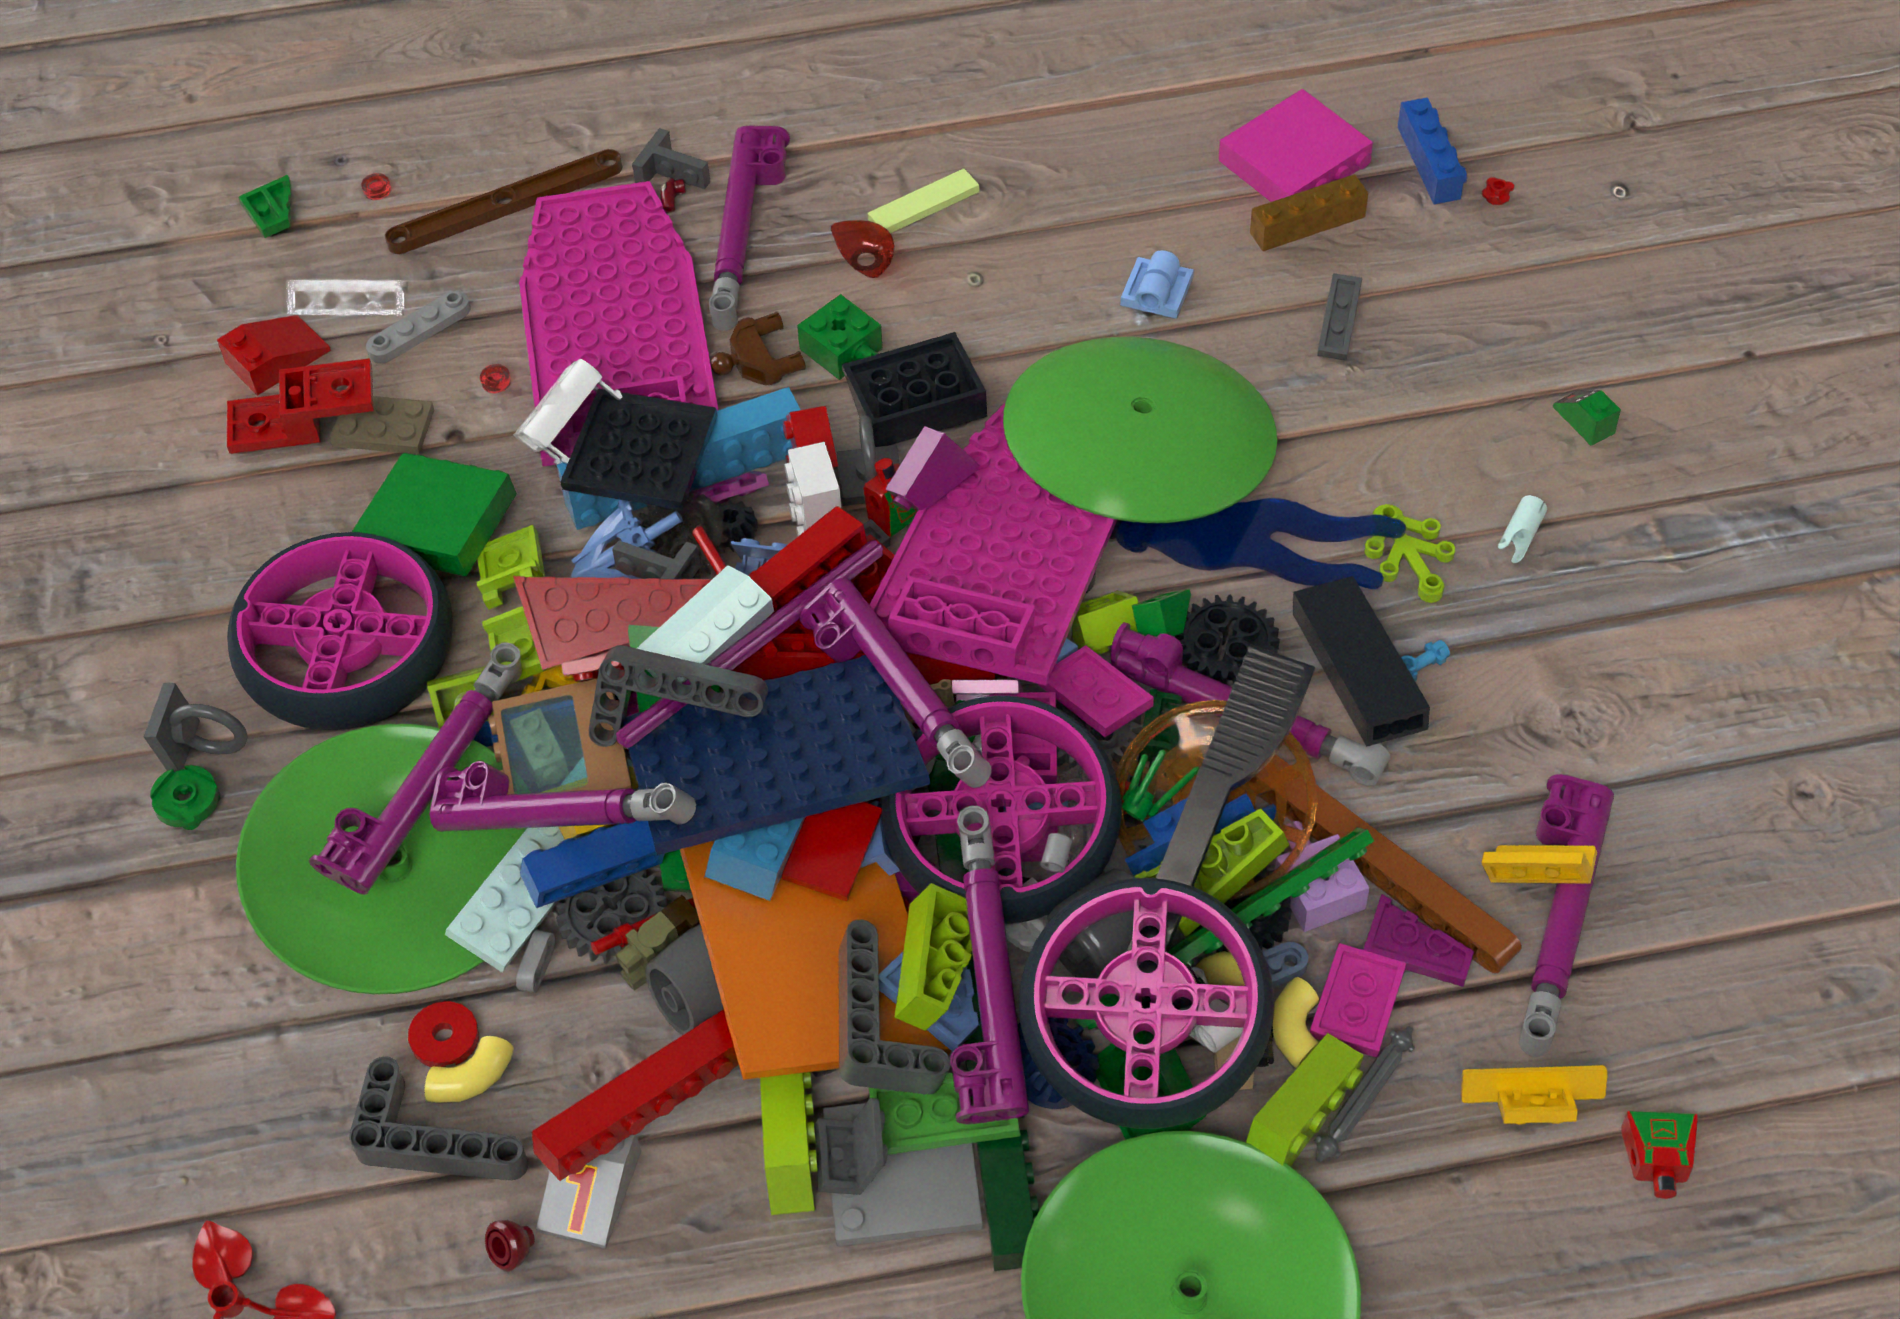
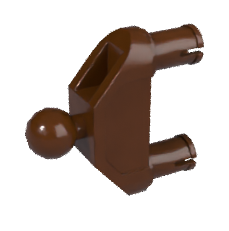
M778 311L755 320L752 317L739 320L730 338L731 354L718 352L713 355L710 363L712 370L718 375H727L732 371L733 366L736 365L742 378L765 386L779 383L782 376L805 370L806 366L800 351L775 360L774 357L770 356L760 336L784 329Z

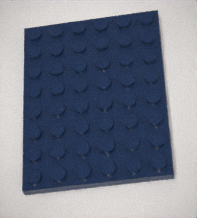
M866 655L840 663H831L827 666L808 671H799L795 674L776 679L765 680L764 682L768 687V695L761 712L753 717H743L687 704L628 748L639 789H655V787L662 783H670L692 796L696 802L695 813L685 824H675L670 820L648 821L656 854L660 855L929 785V773L900 701ZM743 693L749 700H758L752 693ZM643 712L626 716L623 727Z

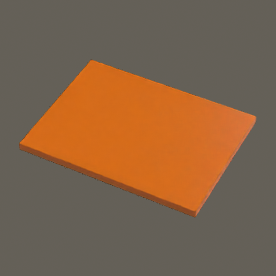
M715 840L680 849L743 1080L839 1069V947L848 925L854 920H865L873 924L877 929L879 974L904 951L908 913L895 874L889 876L876 862L860 868L847 902L783 880L781 876L775 892L769 901L705 877L711 848ZM879 991L880 1040L936 1047L942 1049L947 1055L950 1054L951 1050L927 1030L924 1031L894 1018L896 1004Z

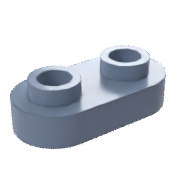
M1285 942L1262 952L1270 971L1273 988L1291 981L1294 977H1301L1307 970L1308 953L1298 943ZM1285 962H1293L1295 966L1289 967L1285 965Z

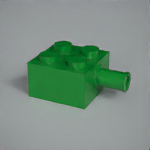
M841 294L797 325L799 349L838 380L845 377L842 364L876 355L883 349L881 324Z

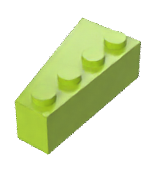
M1261 808L1221 829V833L1213 836L1194 887L1215 897L1224 904L1290 846L1284 832ZM1161 865L1148 872L1143 871L1134 877L1156 878ZM1182 916L1178 929L1187 937L1200 924Z
M930 883L912 901L909 907L894 1018L924 1031L948 1011L962 979L963 969L968 965L972 956L970 954L972 945L966 898L933 883Z
M1327 1033L1253 1118L1246 1143L1253 1145L1282 1166L1286 1163L1291 1167L1314 1134L1321 1129L1331 1111L1335 1112L1338 1109L1348 1088L1353 1090L1359 1083L1363 1075V1071L1359 1069L1364 1055Z
M811 1072L760 1078L764 1168L771 1215L815 1211L812 1172H818L816 1149L810 1150V1144L815 1143L814 1121L808 1122L807 1117L814 1116L812 1094H806L805 1089L812 1088Z

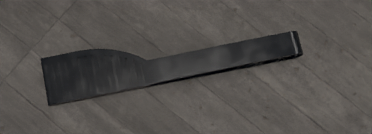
M1251 644L1249 645L1216 727L1215 734L1209 744V749L1205 754V759H1203L1202 766L1199 769L1156 876L1157 879L1176 881L1194 887L1230 792L1244 785L1257 775L1279 751L1297 718L1315 666ZM1167 912L1165 952L1167 953L1182 918L1178 914ZM1150 925L1142 928L1140 933L1146 938H1153L1158 935L1159 930L1155 926ZM1132 939L1130 941L1127 951L1132 950ZM1150 960L1143 961L1138 966L1139 970L1144 973H1152L1158 967L1155 962Z

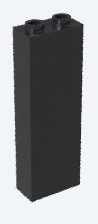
M1351 576L1294 591L1293 616L1366 747L1428 730L1430 706L1355 578Z

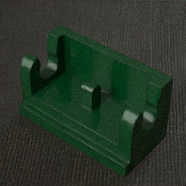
M1150 688L1149 694L1154 697L1153 707L1145 712L1139 741L1140 759L1143 754H1147V762H1150L1152 757H1157L1160 750H1165L1166 755L1161 762L1163 764L1164 760L1176 759L1185 707L1168 704H1181V696L1159 692L1157 689Z

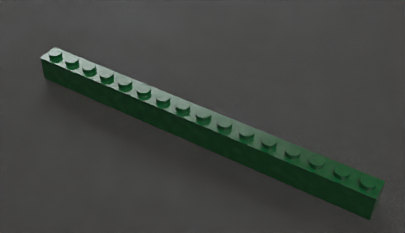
M945 760L935 761L929 774L930 784L928 785L929 792L955 791L960 778L948 769ZM957 833L935 834L939 871L956 881L964 883L963 877L969 871L963 866L959 835ZM972 951L967 969L971 973L974 992L972 1003L974 1012H977L979 1025L963 1045L983 1042ZM965 1061L967 1070L976 1068L977 1063L975 1061ZM1027 1129L1020 1130L1021 1136L976 1142L994 1271L1022 1268L1027 1238L1034 1222L1033 1218H1036L1039 1212L1037 1195L1030 1196L1028 1186L1029 1184H1034L1032 1162L1025 1163L1024 1151H1029Z

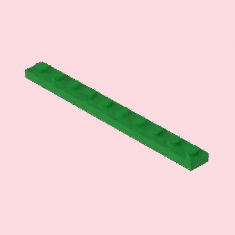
M1357 827L1230 910L1249 929L1252 926L1251 921L1261 914L1265 917L1281 908L1280 902L1289 896L1295 898L1304 894L1310 889L1309 883L1318 877L1325 879L1335 874L1339 870L1337 865L1346 859L1353 861L1363 856L1368 851L1366 847L1374 842L1368 829ZM1202 927L1172 946L1168 953L1176 957L1184 965L1189 964L1191 966L1194 963V957L1202 952L1209 954L1220 948L1223 943L1212 932ZM1108 993L1102 996L1100 1002L1104 1006L1111 1007L1119 1002V997ZM1072 1019L1076 1026L1081 1025L1083 1028L1087 1027L1088 1030L1097 1027L1095 1020Z

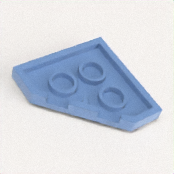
M903 952L879 974V991L895 1004L897 1002ZM967 966L963 969L962 979L948 1011L927 1029L928 1032L952 1052L961 1046L975 1032L979 1025L977 1012H974L972 996L974 992L971 973Z

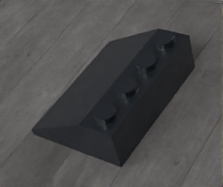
M955 332L842 364V369L859 418L862 415H868L871 418L875 447L889 446L916 438L924 426L940 431L987 417L986 390Z

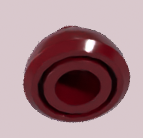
M499 1220L490 1223L485 1234V1247L489 1258L495 1266L506 1272L516 1269L524 1262L530 1247L535 1242L534 1233L530 1227L526 1225L521 1226L510 1220Z

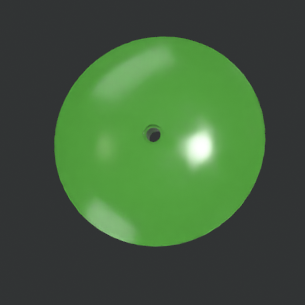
M1141 337L1098 338L1068 345L1053 351L1036 361L1019 376L1008 394L1004 407L1003 426L1005 438L1010 451L1021 468L1038 485L1062 501L1093 514L1117 520L1141 523H1171L1197 519L1220 512L1241 501L1259 486L1269 472L1276 454L1277 430L1269 406L1256 388L1240 373L1222 361L1199 350L1164 340Z
M386 724L352 730L332 737L310 748L286 765L268 783L251 808L242 828L237 848L236 877L240 900L247 919L265 946L278 959L301 975L326 986L354 993L399 994L434 987L453 980L484 962V960L447 937L445 932L447 927L527 828L518 830L495 829L440 832L434 829L431 824L430 802L390 860H398L400 862L395 865H387L368 894L362 895L338 884L317 872L309 863L311 856L319 855L328 843L327 837L335 827L336 815L341 810L356 808L378 819L441 728L416 724ZM474 740L455 766L456 769L461 771L476 761H483L498 770H503L502 762L497 763L495 753ZM513 769L517 794L531 793L524 781ZM351 826L348 827L345 831L353 832L357 830L359 827Z
M1164 1131L1144 1134L1106 1147L1087 1158L1067 1174L1043 1203L1033 1222L1023 1255L1021 1290L1025 1319H1360L1361 1288L1353 1249L1340 1221L1322 1195L1288 1164L1284 1163L1282 1166L1251 1144L1212 1133ZM1190 1288L1196 1291L1198 1295L1188 1297L1181 1290Z

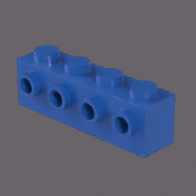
M1428 97L1401 102L1398 129L1433 204L1460 200L1463 183L1467 181L1466 169L1464 166H1460L1456 148L1451 146L1448 141L1447 130L1439 122L1437 109L1432 107Z
M636 820L630 824H619L610 828H597L587 836L579 839H566L556 847L547 850H534L522 858L520 875L535 907L539 908L660 865L663 862L665 853L656 854L648 821Z

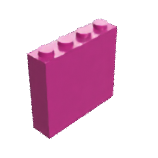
M1301 89L1222 138L1219 145L1218 161L1272 202L1348 177L1358 170L1366 168L1372 159L1373 142L1304 89Z

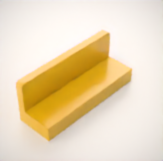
M1499 845L1496 848V852H1484L1481 863L1491 883L1591 884L1597 850L1595 846Z

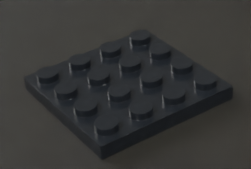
M598 388L560 481L562 490L683 510L717 419V408L620 392L623 396L621 400H617L605 389Z

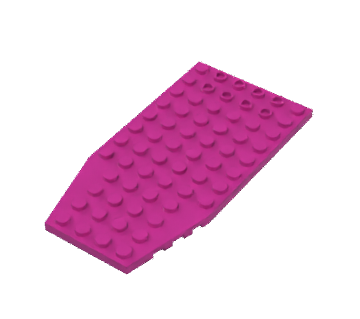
M650 181L538 197L532 219V232L527 243V256H525L523 262V275L519 281L534 407L536 408L569 365L578 359H583L603 376L601 381L613 390L618 389L623 393L715 407L718 411L692 257L686 251L680 235L676 233L669 215H666L663 204ZM596 385L599 389H604L600 385ZM594 390L590 392L551 442L554 447L568 458H570L596 395ZM543 450L540 451L543 467L556 465L553 463L555 460Z
M1004 403L985 422V428L980 433L975 432L969 438V444L963 449L980 465L977 471L927 510L926 508L923 510L918 509L870 603V607L906 652L1046 686L1117 519L1096 515L1062 501L1038 485L1021 468L1010 451L1005 438L1003 426Z

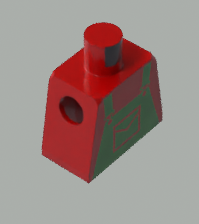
M883 458L875 463L874 467L877 476L865 483L863 491L868 521L872 519L891 538L912 523L918 510L910 508L909 511H906L893 502L895 497L886 490V487L900 464H893L890 458Z
M1627 1111L1621 1132L1633 1177L1638 1181H1652L1654 1196L1657 1198L1670 1199L1677 1195L1676 1183L1688 1181L1694 1164L1697 1114Z

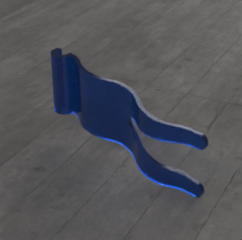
M1265 498L1248 502H1237L1220 512L1187 521L1141 523L1123 520L1116 532V540L1128 551L1142 553L1149 546L1182 565L1199 570L1210 571L1232 567H1252L1268 571L1290 582L1309 586H1317L1353 576L1359 586L1374 590L1380 588L1383 584L1384 577L1382 573L1359 564H1327L1313 561L1273 541L1270 536L1277 531L1316 542H1342L1366 536H1383L1397 539L1404 536L1406 525L1401 520L1384 515L1337 517L1317 512L1291 500Z

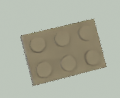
M373 396L374 411L337 416L330 436L332 447L420 455L434 412L433 402Z

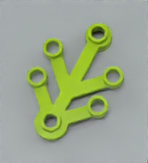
M1384 504L1378 506L1372 514V522L1376 530L1373 537L1366 541L1364 553L1368 558L1378 559L1383 555L1384 541L1387 535L1390 534L1395 541L1387 561L1380 564V579L1385 582L1395 581L1398 576V566L1404 555L1419 579L1417 591L1419 598L1428 603L1439 601L1443 596L1444 582L1438 575L1431 574L1418 552L1436 557L1440 562L1446 563L1453 560L1455 546L1449 541H1441L1438 544L1417 539L1406 535L1403 529L1420 533L1425 539L1433 540L1439 536L1440 522L1433 518H1428L1421 522L1405 517L1402 511L1394 505ZM1370 547H1377L1378 549L1373 550ZM1442 550H1447V551H1449L1450 553H1443V552H1441V551H1442ZM1384 570H1391L1393 572L1387 573Z

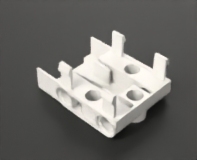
M578 359L564 370L513 436L534 452L543 450L555 460L554 464H568L570 458L554 447L551 442L592 390L597 392L598 387L596 385L598 384L617 400H621L623 396L618 389L613 390L601 381L603 376L593 366L583 359Z

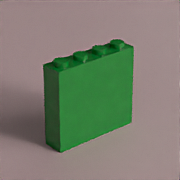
M402 453L352 532L374 534L394 540L420 555L434 570L467 576L517 493L509 474L503 471H494L479 468L475 465H464L449 460L429 458L419 454Z

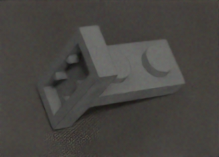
M661 128L657 130L632 163L635 183L651 181L656 173L664 177L675 178V180L683 179L688 185L706 189L710 183L708 162L672 150L670 133L668 130Z
M620 540L612 548L616 570L625 575H633L641 579H692L701 567L698 546L689 542H685L674 559Z

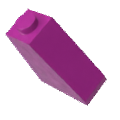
M924 426L887 485L886 490L895 497L893 502L906 511H909L910 508L916 510L926 508L927 510L977 471L980 465L945 433Z

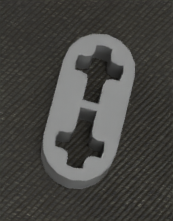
M541 930L533 932L518 969L516 978L517 989L533 993L538 991L554 951V933Z

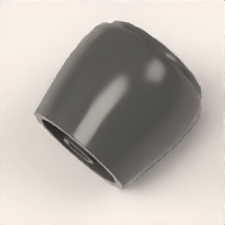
M1113 868L1056 905L1047 915L1046 925L1062 908L1084 893L1108 883L1134 879L1135 877L1121 869ZM1134 911L1112 915L1089 926L1067 946L1059 958L1061 963L1076 978L1097 979L1103 969L1114 958L1127 951L1133 936Z
M701 924L679 935L647 964L645 974L651 995L660 1012L678 1033L684 1035L724 1009Z

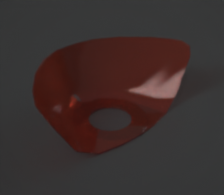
M849 220L837 222L831 226V232L841 255L861 274L870 278H878L891 264L894 256V240L890 232L882 225L864 220ZM863 253H870L875 257V262L869 266H863L857 262V258Z

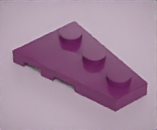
M753 470L689 492L683 510L670 509L671 512L677 511L681 513V516H687L698 512L699 506L706 504L716 506L717 502L722 504L727 502L729 497L751 494L757 491L756 489L768 486L769 482L766 473Z
M1381 894L1363 950L1407 963L1405 970L1464 987L1474 951L1441 930H1432L1418 921L1417 915L1409 910L1405 913L1391 904V899Z

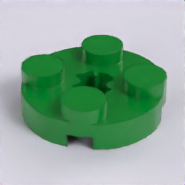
M185 765L183 770L174 772L171 769L163 773L153 784L150 797L152 799V807L161 822L172 827H183L186 830H193L200 825L201 821H204L213 813L220 800V792L209 771L196 765ZM188 792H192L190 798L180 801L178 797L180 794L186 795Z

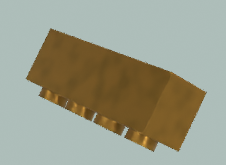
M1354 174L1254 207L1251 213L1250 234L1260 249L1266 251L1365 218L1368 191Z

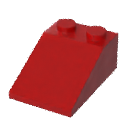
M298 315L241 324L217 339L225 364L257 396L279 383V369L307 366L331 351L330 346Z

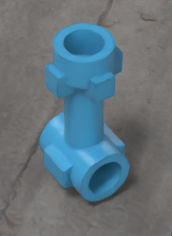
M1438 640L1435 643H1427L1424 647L1426 652L1416 658L1409 655L1401 657L1414 681L1417 680V672L1432 663L1434 665L1437 663L1441 665L1446 662L1447 657L1450 656V651L1445 642Z

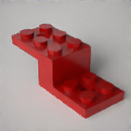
M370 358L279 369L278 395L227 401V448L229 454L320 443V418L374 411L373 375ZM339 386H348L343 391H335ZM257 421H265L260 426H253Z

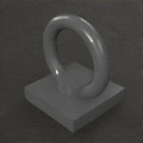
M862 415L859 418L861 449L837 451L843 506L866 504L863 487L865 483L877 476L874 465L878 460L890 458L893 464H900L897 445L875 447L872 421L868 415Z
M163 683L144 738L167 771L173 769L176 772L183 770L191 747L210 754H232L245 746L248 735L244 725L230 713L209 705L189 704L176 683ZM198 717L207 718L226 726L233 733L234 739L218 742L195 735L200 723Z

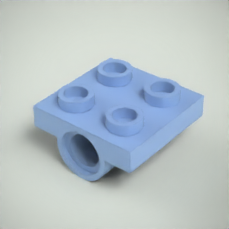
M1161 250L1155 252L1151 260L1137 257L1122 293L1120 306L1177 319L1193 280L1194 270L1180 267L1179 259L1168 251Z

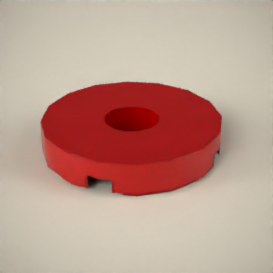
M452 1001L435 1002L423 1008L413 1018L408 1028V1042L415 1058L429 1067L446 1068V1065L453 1063L457 1065L464 1062L474 1052L479 1041L478 1024L473 1013L463 1004ZM449 1029L453 1031L451 1037L445 1041L435 1039V1035L440 1030Z

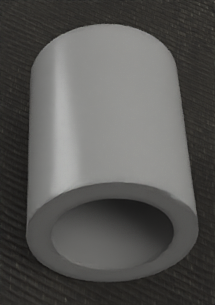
M1049 834L1041 867L1055 873L1064 872L1072 840L1062 834Z

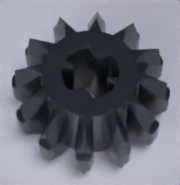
M729 499L726 505L717 502L716 509L708 510V519L705 520V531L712 543L717 544L720 551L730 547L732 552H734L731 541L741 542L743 538L755 540L758 521L752 507H745L743 501L733 504Z

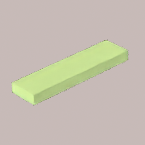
M963 168L868 212V221L884 237L978 193L979 184Z

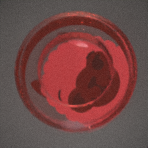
M370 174L361 182L363 194L370 200L383 199L391 192L389 178L384 174Z
M489 365L480 373L481 385L489 393L503 392L511 384L509 370L503 365Z

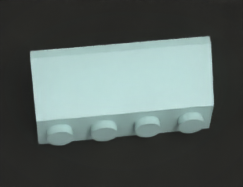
M728 565L636 649L706 665L774 612L772 598L748 575ZM646 669L654 678L658 677L653 670ZM684 677L677 678L680 683H683L685 680H687V678Z

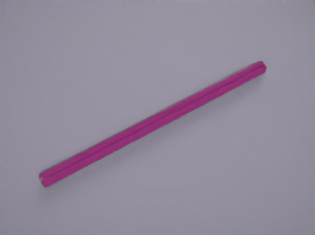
M876 540L869 541L706 665L733 670L800 619L803 608L831 582L840 578L851 580L883 555L882 545L878 544ZM688 679L681 683L684 685H691ZM661 698L617 731V742L625 749L630 748L687 705V703Z

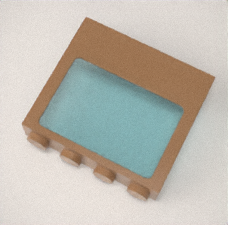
M597 679L492 701L494 715L488 716L492 735L497 734L499 741L493 743L497 763L502 762L503 770L500 771L505 773L509 779L507 795L633 789L625 748L617 741L611 746L600 747L592 742L589 737V724ZM606 692L610 699L615 700L614 693ZM601 723L604 729L613 730L610 724Z

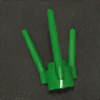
M1160 750L1141 785L1138 786L1148 760V755L1143 754L1130 786L1122 798L1124 801L1122 809L1142 822L1147 815L1149 817L1155 816L1161 807L1198 774L1200 768L1194 767L1153 804L1152 801L1155 796L1148 792L1147 788L1160 767L1166 751Z

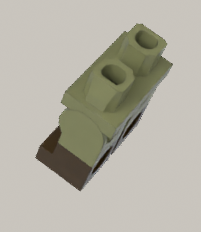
M683 895L646 921L639 928L638 933L635 929L627 933L628 946L615 954L618 963L623 968L620 971L622 978L634 991L647 982L645 974L647 964L679 935L700 924L697 910Z

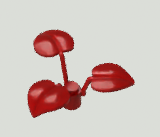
M205 1221L195 1242L192 1268L199 1284L206 1289H210L208 1292V1303L216 1311L213 1319L236 1317L243 1311L244 1307L274 1316L273 1319L336 1318V1310L326 1295L316 1288L305 1284H292L280 1289L275 1298L276 1309L245 1298L243 1292L233 1284L232 1278L243 1276L251 1266L253 1249L249 1240L238 1231L220 1226L212 1221Z

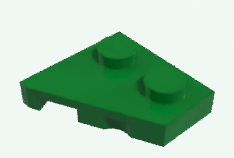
M288 175L238 197L241 206L264 238L291 227L292 185Z

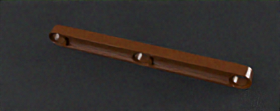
M613 149L602 150L394 226L385 233L388 250L394 254L407 253L536 205L538 197L570 193L613 177L622 171L620 153ZM608 160L616 161L615 164L610 166L602 164ZM504 198L512 199L511 202L507 204L498 203L501 199ZM397 237L406 238L400 243L392 242Z

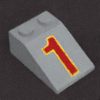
M637 1134L630 1135L616 1144L609 1153L601 1154L587 1163L581 1171L576 1174H570L561 1181L550 1171L536 1231L606 1249L641 1153Z

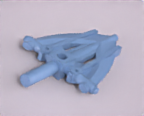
M619 500V508L606 518L588 540L582 552L571 560L575 567L570 578H618L624 576L629 579H641L633 575H625L616 569H609L615 566L612 551L614 545L604 551L606 545L619 537L622 539V542L656 553L655 550H650V547L655 545L653 539L683 522L681 515L675 511L646 529L639 526L641 523L640 518H634L632 502Z

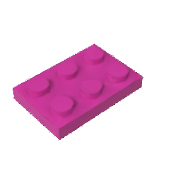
M1086 645L1055 664L1046 686L1037 684L1046 692H1056V699L1104 737H1107L1153 707L1154 697Z
M1339 943L1310 1029L1312 1036L1321 1041L1329 1033L1356 1051L1377 1058L1407 963Z

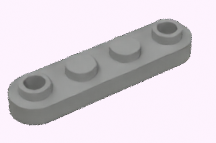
M461 291L447 292L375 334L366 343L369 358L376 363L389 362L464 318L470 312L468 296Z

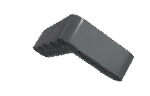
M617 645L607 652L599 668L589 724V737L592 742L600 747L611 746L617 741L616 733L623 728L631 691L743 717H753L761 712L768 695V687L757 676ZM611 662L621 663L624 670L616 669L612 666ZM644 670H653L658 677H650ZM677 678H687L691 685L681 684ZM710 685L721 686L724 692L717 693L711 689ZM606 692L614 693L618 696L619 700L610 699ZM743 693H752L758 700H749ZM601 723L610 724L613 730L604 729Z
M854 920L848 925L839 947L840 1076L845 1082L854 1086L918 1094H934L941 1088L950 1069V1058L946 1052L936 1047L880 1040L877 929L870 922Z
M383 1056L374 1059L369 1064L349 1135V1140L356 1156L362 1164L499 1180H516L526 1173L528 1159L521 1140L515 1136L396 1123L405 1090V1081L397 1061L391 1057ZM392 1076L389 1080L380 1082L384 1077ZM377 1108H384L379 1113L371 1114ZM369 1140H375L373 1144L369 1146H363L365 1142ZM410 1143V1146L406 1149L397 1150L401 1145ZM439 1147H446V1149L443 1152L433 1154V1151ZM481 1151L478 1156L467 1157L471 1152ZM508 1155H517L513 1160L502 1161Z

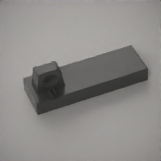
M1333 273L1317 356L1347 360L1362 284L1361 277Z

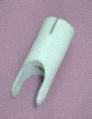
M1529 495L1521 499L1498 544V548L1503 549L1512 540L1516 549L1511 560L1512 563H1517L1524 557L1547 512V505L1538 497Z

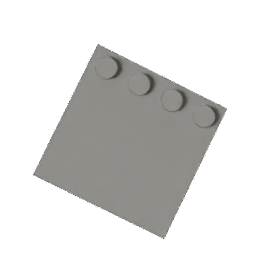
M866 1103L823 1108L824 1119L854 1121ZM972 1143L888 1155L885 1166H882L874 1180L869 1183L861 1195L831 1193L837 1247L983 1229Z

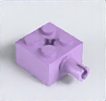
M1293 822L1295 829H1293L1291 823L1283 827L1282 831L1292 851L1276 857L1274 875L1277 874L1278 878L1339 840L1340 836L1337 834L1311 843L1302 828L1301 822ZM1346 859L1337 865L1339 870L1335 874L1325 879L1318 877L1309 883L1310 889L1304 894L1295 898L1291 897L1290 908L1303 932L1366 909L1369 886L1354 860Z

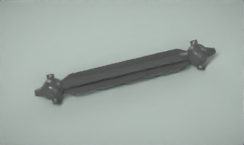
M1411 1026L1399 1031L1392 1029L1389 1032L1391 1044L1383 1048L1328 1127L1327 1136L1321 1137L1317 1135L1314 1139L1317 1143L1318 1151L1316 1161L1321 1162L1333 1156L1336 1159L1339 1158L1341 1153L1338 1151V1143L1348 1138L1402 1060V1052L1408 1050L1411 1053L1415 1049L1412 1045L1411 1036L1413 1028Z

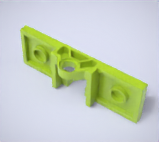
M534 525L487 542L479 555L480 581H477V587L482 593L483 602L489 610L503 605L502 592L516 587L513 576L545 577L539 535ZM523 606L482 621V626L488 634L490 653L500 643L508 642L518 647L522 674L517 681L543 672ZM505 661L501 665H509L512 662Z

